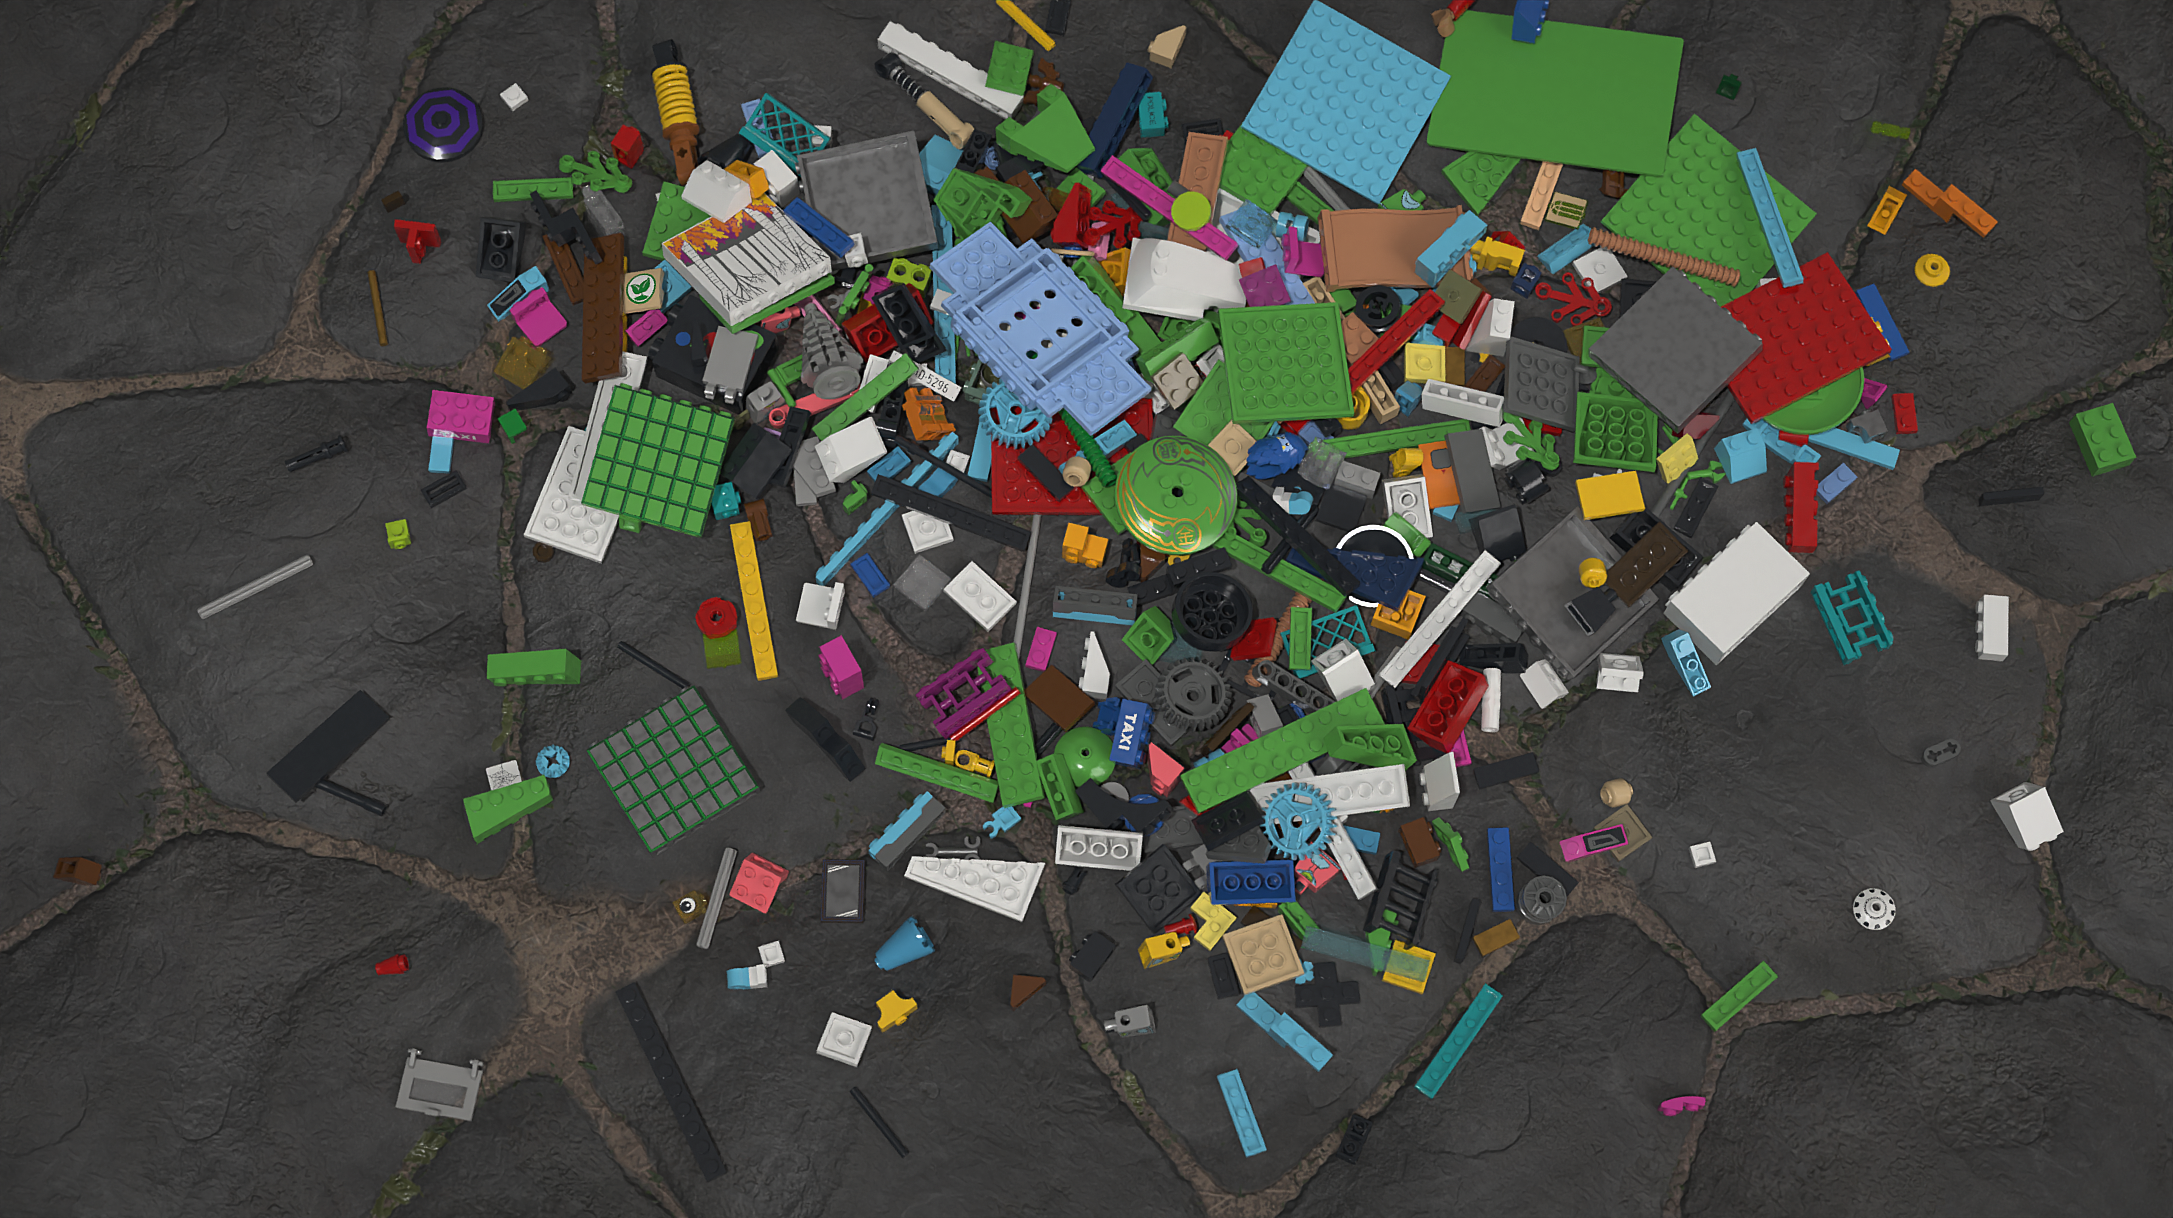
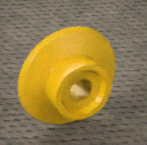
M1926 254L1921 256L1915 263L1916 277L1927 286H1940L1949 278V265L1939 255Z

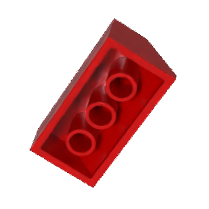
M1448 660L1411 721L1408 730L1429 746L1444 753H1449L1489 686L1484 675Z

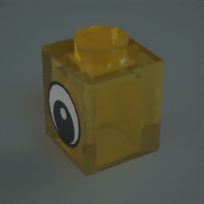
M695 890L672 902L684 924L706 913L705 905H707V902L702 893L697 895Z

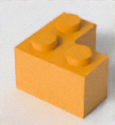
M1068 523L1062 545V558L1069 563L1080 562L1089 568H1102L1108 539L1088 534L1089 527Z
M1409 590L1398 612L1378 603L1371 626L1409 640L1426 596Z

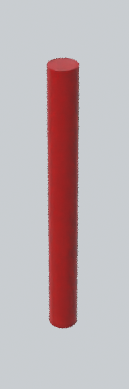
M1017 687L1013 688L950 735L951 740L958 741L1021 694L1020 690Z

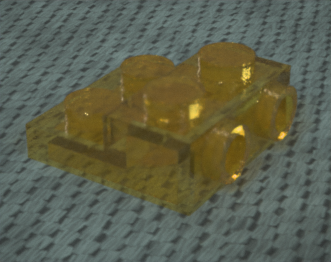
M520 336V338L512 337L494 370L495 373L522 389L534 383L539 374H543L551 359L547 355L548 350L541 346L533 347L530 345L532 341L524 336Z

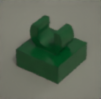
M1732 73L1730 76L1723 75L1716 93L1734 100L1742 82L1738 81V76Z

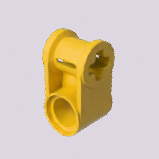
M1400 448L1397 452L1390 455L1389 461L1392 462L1394 469L1393 477L1407 476L1423 462L1422 450L1420 448Z

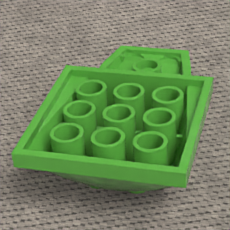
M1597 368V378L1592 382L1590 392H1577L1573 463L1655 472L1658 416L1603 368Z

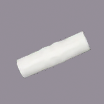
M1486 668L1483 670V675L1489 686L1482 697L1481 730L1484 732H1497L1499 730L1501 670Z

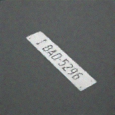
M894 350L889 359L891 361L890 365L899 359L902 354ZM914 361L920 370L910 378L952 401L956 399L961 389L960 386Z

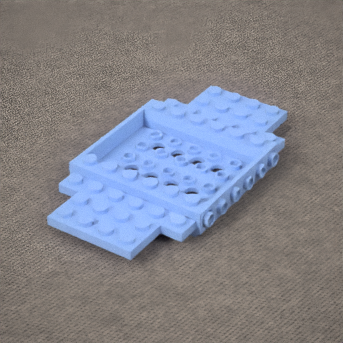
M989 222L930 263V269L954 293L941 303V307L952 317L950 327L954 334L959 335L964 340L966 346L978 355L980 361L984 364L986 363L991 368L992 373L1005 383L1006 388L1018 397L1020 403L1027 406L1030 410L1038 407L1049 419L1064 408L1092 436L1151 392L1152 388L1127 363L1129 359L1138 354L1139 348L1128 338L1129 330L1125 323L1120 322L1115 317L1113 311L1107 308L1100 298L1088 289L1086 283L1079 280L1074 275L1073 270L1066 266L1060 257L1049 248L1043 250L1033 239H1030L1017 249ZM1048 290L1053 291L1056 296L1049 299L1045 297L1044 292ZM1037 301L1041 307L1039 309H1032L1029 303ZM1022 312L1026 318L1024 320H1017L1014 314ZM1078 318L1082 321V325L1076 327L1072 325L1071 320ZM1001 323H1008L1011 328L1008 331H1003L999 328V325ZM1064 329L1068 335L1066 337H1059L1056 331ZM1049 340L1053 346L1051 348H1044L1041 342ZM1028 351H1035L1038 356L1035 359H1029L1026 353Z

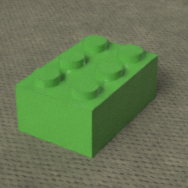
M2113 403L2077 413L2069 422L2092 477L2129 466L2136 458Z

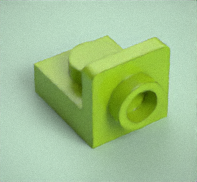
M406 519L385 523L388 534L387 540L391 549H403L406 545L411 544Z

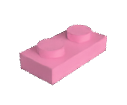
M1103 221L1092 223V228L1098 229L1108 223ZM1110 232L1101 236L1097 245L1088 247V251L1095 253L1093 257L1097 261L1107 258Z

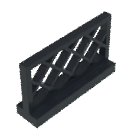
M1462 618L1457 628L1451 626L1410 696L1423 703L1447 661L1455 662L1470 637L1463 633L1468 623L1466 618Z

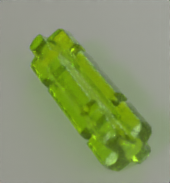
M1876 121L1871 126L1872 133L1879 134L1881 132V135L1896 138L1900 136L1901 139H1908L1910 136V128L1907 127L1900 128V126L1886 123L1881 125V122Z

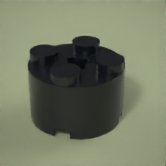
M1528 457L1505 470L1506 477L1504 480L1509 488L1514 487L1517 492L1516 497L1521 504L1525 502L1528 504L1549 490L1548 484L1544 485L1542 479H1544L1542 472L1532 460L1528 461Z

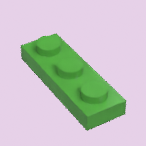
M1290 608L1289 670H1310L1312 608Z

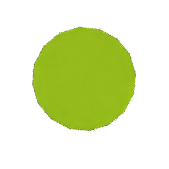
M1195 191L1185 192L1174 200L1171 207V215L1175 224L1180 229L1197 231L1209 222L1211 206L1203 194Z

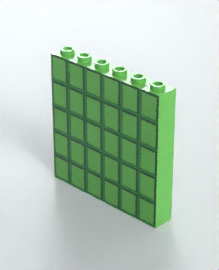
M620 383V386L615 385L581 504L702 538L735 419L731 417L732 414L720 411L718 414L711 412L712 409L706 406L693 407L691 406L692 403L688 401H671L672 397L660 394V397L652 395V392L649 390L640 389L639 392L632 390V386Z

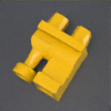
M1487 237L1485 242L1478 240L1471 247L1470 254H1472V260L1478 263V269L1482 270L1483 266L1489 269L1488 271L1501 268L1509 270V275L1515 277L1525 251L1502 242L1492 241L1493 238Z

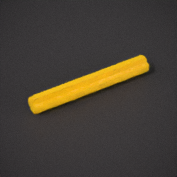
M996 0V3L1046 50L1050 51L1054 48L1055 41L1011 0Z

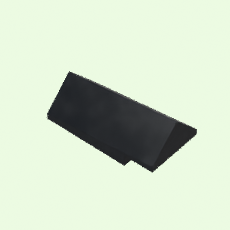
M896 282L872 297L874 304L901 350L906 349L913 361L919 363L947 350L904 283Z

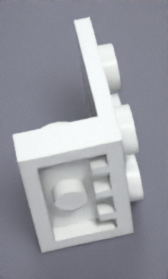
M1506 423L1493 430L1487 427L1480 428L1483 430L1491 467L1501 470L1521 460L1516 456V451L1520 446L1524 445L1516 442L1509 445L1503 440V436L1507 431H1513L1515 434L1524 437L1513 423Z
M835 582V587L831 588L805 583L796 621L798 623L836 630L845 593L844 584Z

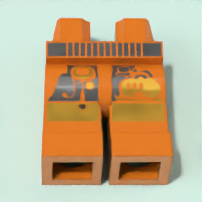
M910 388L904 392L907 402L902 407L906 411L916 440H941L945 435L949 436L951 432L956 431L953 423H948L945 417L944 406L940 403L942 401L941 397L934 396L931 388H924L919 392L917 388Z

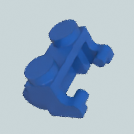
M1106 698V701L1098 703L1097 707L1100 711L1097 721L1093 722V728L1101 730V733L1109 736H1115L1122 704L1119 698Z

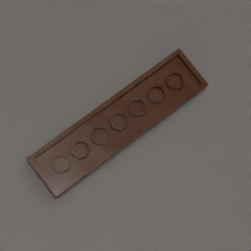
M621 232L591 239L602 262L595 265L593 259H587L584 253L582 381L585 384L622 376L624 235Z

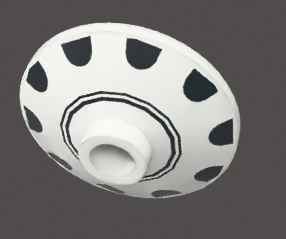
M1866 889L1855 898L1853 913L1856 920L1863 927L1870 930H1880L1887 927L1893 921L1895 905L1892 898L1886 892L1879 889ZM1873 904L1879 906V911L1873 909Z

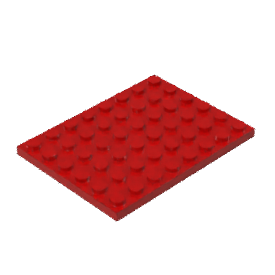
M1828 252L1799 266L1804 279L1802 284L1783 288L1780 277L1721 306V308L1728 309L1736 321H1742L1749 332L1757 334L1762 339V351L1727 385L1751 424L1889 354L1892 350Z
M1152 398L1140 399L1094 433V438L1125 420L1137 435L1141 433L1147 442L1150 441L1153 426ZM1013 406L1010 411L1014 415H1019L1022 409L1019 406ZM996 407L990 408L992 420L996 425H999ZM1058 412L1052 416V423L1049 424L1050 429L1046 431L1045 436H1040L1038 443L1033 439V445L1057 470L1060 465L1080 451V446L1077 445V441L1074 440V436L1071 435V431L1067 429L1068 426L1064 424L1065 421L1061 419L1062 416ZM1034 420L1022 430V433L1035 428L1038 422ZM999 439L991 440L992 514L1102 515L1081 489L1082 486L1074 487L1073 491L1058 502L1017 460V457L1030 447L1027 442L1024 449L1021 444H1018L1017 448L1014 449L1013 444L1006 448L1005 442L999 446ZM1123 447L1107 460L1110 465H1113L1129 453ZM1093 470L1090 473L1088 481L1096 476V472H1094Z

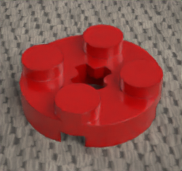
M718 597L704 601L699 606L695 617L699 630L709 639L724 637L737 627L738 617L734 605L730 601L721 600ZM717 614L722 617L719 621H712L714 619L713 615Z

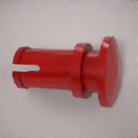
M1190 913L1189 919L1181 918L1182 921L1165 925V933L1176 932L1177 935L1183 933L1187 935L1190 931L1194 930V933L1197 934V925L1194 917Z

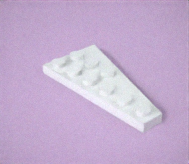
M912 856L904 877L1023 922L1045 863L976 859L960 860L956 858L939 859L935 857Z

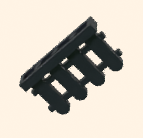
M1394 685L1385 686L1380 694L1387 723H1404L1417 760L1413 765L1419 766L1421 761H1434L1447 754L1431 746L1416 748L1415 742L1422 740L1410 732L1408 727L1420 707L1407 709L1406 706L1408 702L1419 701L1410 696L1414 688L1402 690V686H1397L1395 691Z

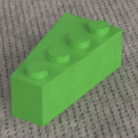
M1403 724L1336 726L1323 738L1329 756L1375 767L1404 764L1405 771L1417 761Z
M545 775L471 796L463 799L473 838L479 844L485 838L498 833L507 825L519 821L521 817L531 814L552 802L553 798L548 780Z

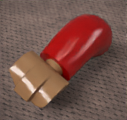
M1452 0L1446 9L1431 13L1435 26L1438 25L1437 29L1442 37H1447L1454 32L1455 26L1453 21H1456L1475 0Z

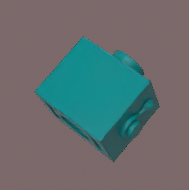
M732 482L716 485L712 499L716 520L740 515L738 504L741 503L739 492H734Z

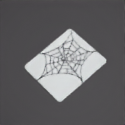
M516 760L486 768L491 791L522 782Z

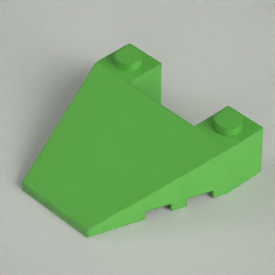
M1049 84L1037 94L1038 111L1041 113L1024 127L1011 117H1008L995 128L996 141L999 146L1013 155L1021 154L1027 156L1028 160H1038L1044 162V165L1068 173L1094 152L1095 147L1066 94L1054 85Z
M957 168L952 169L934 198L941 213L954 228L953 232L957 237H960L961 241L989 222L994 225L1002 212H1005L1010 218L1022 216L1033 200L1019 187Z

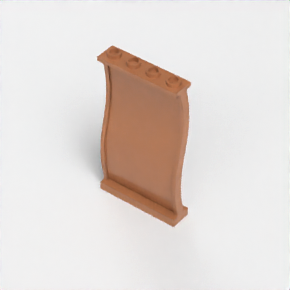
M1457 205L1455 208L1437 210H1321L1317 218L1326 292L1375 285L1432 288L1415 273V262L1424 251L1442 236L1448 227L1455 224L1456 219L1462 213L1465 214V212H1462V205ZM1470 250L1451 268L1452 271L1468 281L1473 278V270L1469 267ZM1444 277L1433 288L1439 287Z

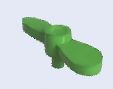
M1684 477L1680 487L1674 493L1676 497L1670 507L1672 511L1679 498H1687L1683 489L1689 480L1688 477Z

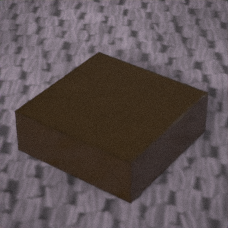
M399 191L381 200L387 213L405 205Z

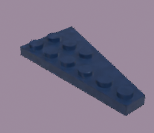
M1294 548L1291 549L1286 558L1288 563L1326 580ZM1340 548L1326 549L1360 581L1359 587L1352 591L1353 593L1397 612L1424 563V558L1409 559L1406 556L1400 555L1392 557L1385 556L1383 553L1352 550V552L1341 551Z

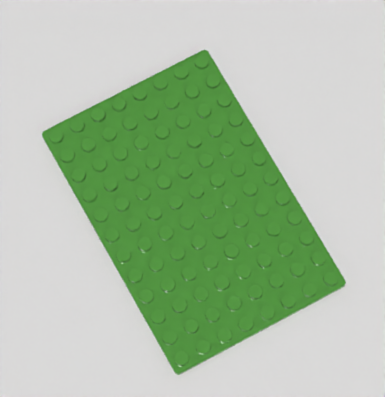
M1466 10L1456 21H1453L1455 30L1451 35L1445 37L1440 70L1451 77L1432 109L1427 145L1657 177L1663 175L1684 42L1682 38L1545 20L1544 23L1540 22L1542 24L1541 35L1536 36L1535 43L1511 39L1514 16Z

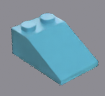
M934 135L919 153L927 192L935 197L952 169L955 168L964 148H955L951 142L937 135Z

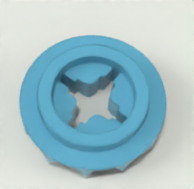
M555 745L544 747L538 753L536 759L537 769L548 778H556L563 775L570 764L568 753L561 746ZM557 756L556 761L560 765L553 763L551 766H548L549 761L547 758Z

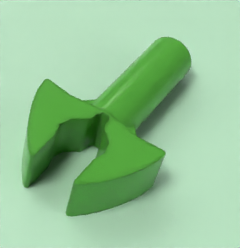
M1710 461L1708 469L1690 471L1687 473V477L1689 480L1709 477L1715 484L1722 480L1726 473L1717 474L1713 472L1715 469H1723V466L1719 462Z

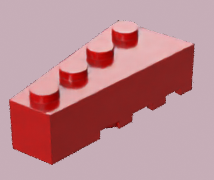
M1794 462L1787 475L1783 478V487L1786 488L1787 495H1784V507H1787L1784 525L1788 526V533L1785 534V545H1788V552L1813 553L1817 547L1818 520L1814 519V516L1817 514L1818 501L1814 500L1818 489V480H1814V474L1816 470H1819V463Z

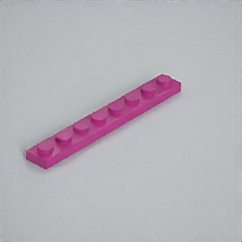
M1112 155L1101 169V173L1177 226L1171 215V207L1175 199ZM1207 223L1197 231L1183 230L1225 261L1228 260L1238 247L1236 241L1210 223Z

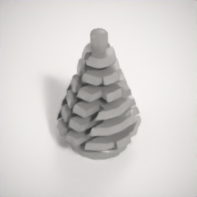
M809 303L804 307L806 316L804 317L801 381L803 384L807 383L808 387H812L815 395L819 398L836 399L843 397L858 387L860 383V364L863 363V359L839 331L834 328L824 314L817 311L816 305Z

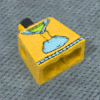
M1176 932L1145 939L1138 948L1144 969L1177 959L1182 950L1190 948V941L1187 936L1178 938Z

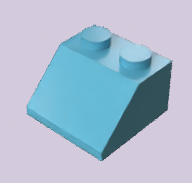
M1757 428L1723 438L1714 448L1730 484L1767 472L1766 446Z

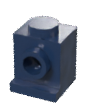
M1524 263L1513 280L1510 289L1528 299L1542 272L1537 267Z

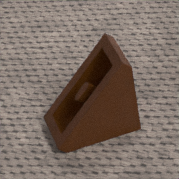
M1013 975L1010 1009L1014 1012L1046 985V980L1043 977Z

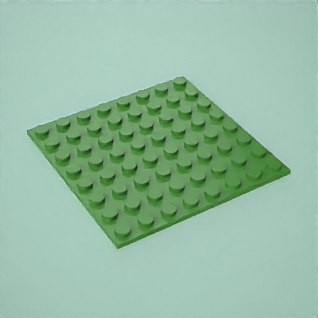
M1694 114L1668 143L1663 175L1657 177L1641 174L1601 220V223L1614 234H1620L1621 237L1626 236V239L1632 238L1633 241L1637 239L1638 242L1644 241V244L1650 243V246L1656 245L1657 248L1661 246L1662 249L1674 250V253L1680 252L1681 255L1684 253L1687 257L1691 255L1692 258L1698 257V260L1704 259V262L1708 260L1711 264L1715 262L1716 265L1721 264L1722 267L1727 266L1728 269L1730 267L1734 268V270L1739 269L1740 277L1735 287H1732L1731 284L1726 285L1725 282L1719 283V280L1715 282L1713 279L1708 280L1707 277L1702 278L1701 275L1696 276L1695 273L1692 275L1689 272L1685 273L1689 281L1692 283L1696 282L1702 288V292L1707 296L1711 295L1721 307L1752 291L1759 280L1764 277L1775 263L1736 158L1737 152L1741 151ZM1765 172L1787 235L1792 244L1817 213ZM1654 261L1650 262L1663 274L1671 268V266L1669 268L1666 267L1665 264L1661 266L1660 263L1654 264Z

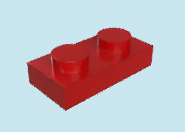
M1913 393L1893 394L1891 399L1896 434L1917 433L1918 427Z

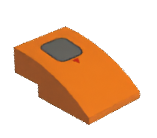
M1446 441L1419 444L1418 448L1423 452L1421 474L1425 477L1429 509L1460 505Z

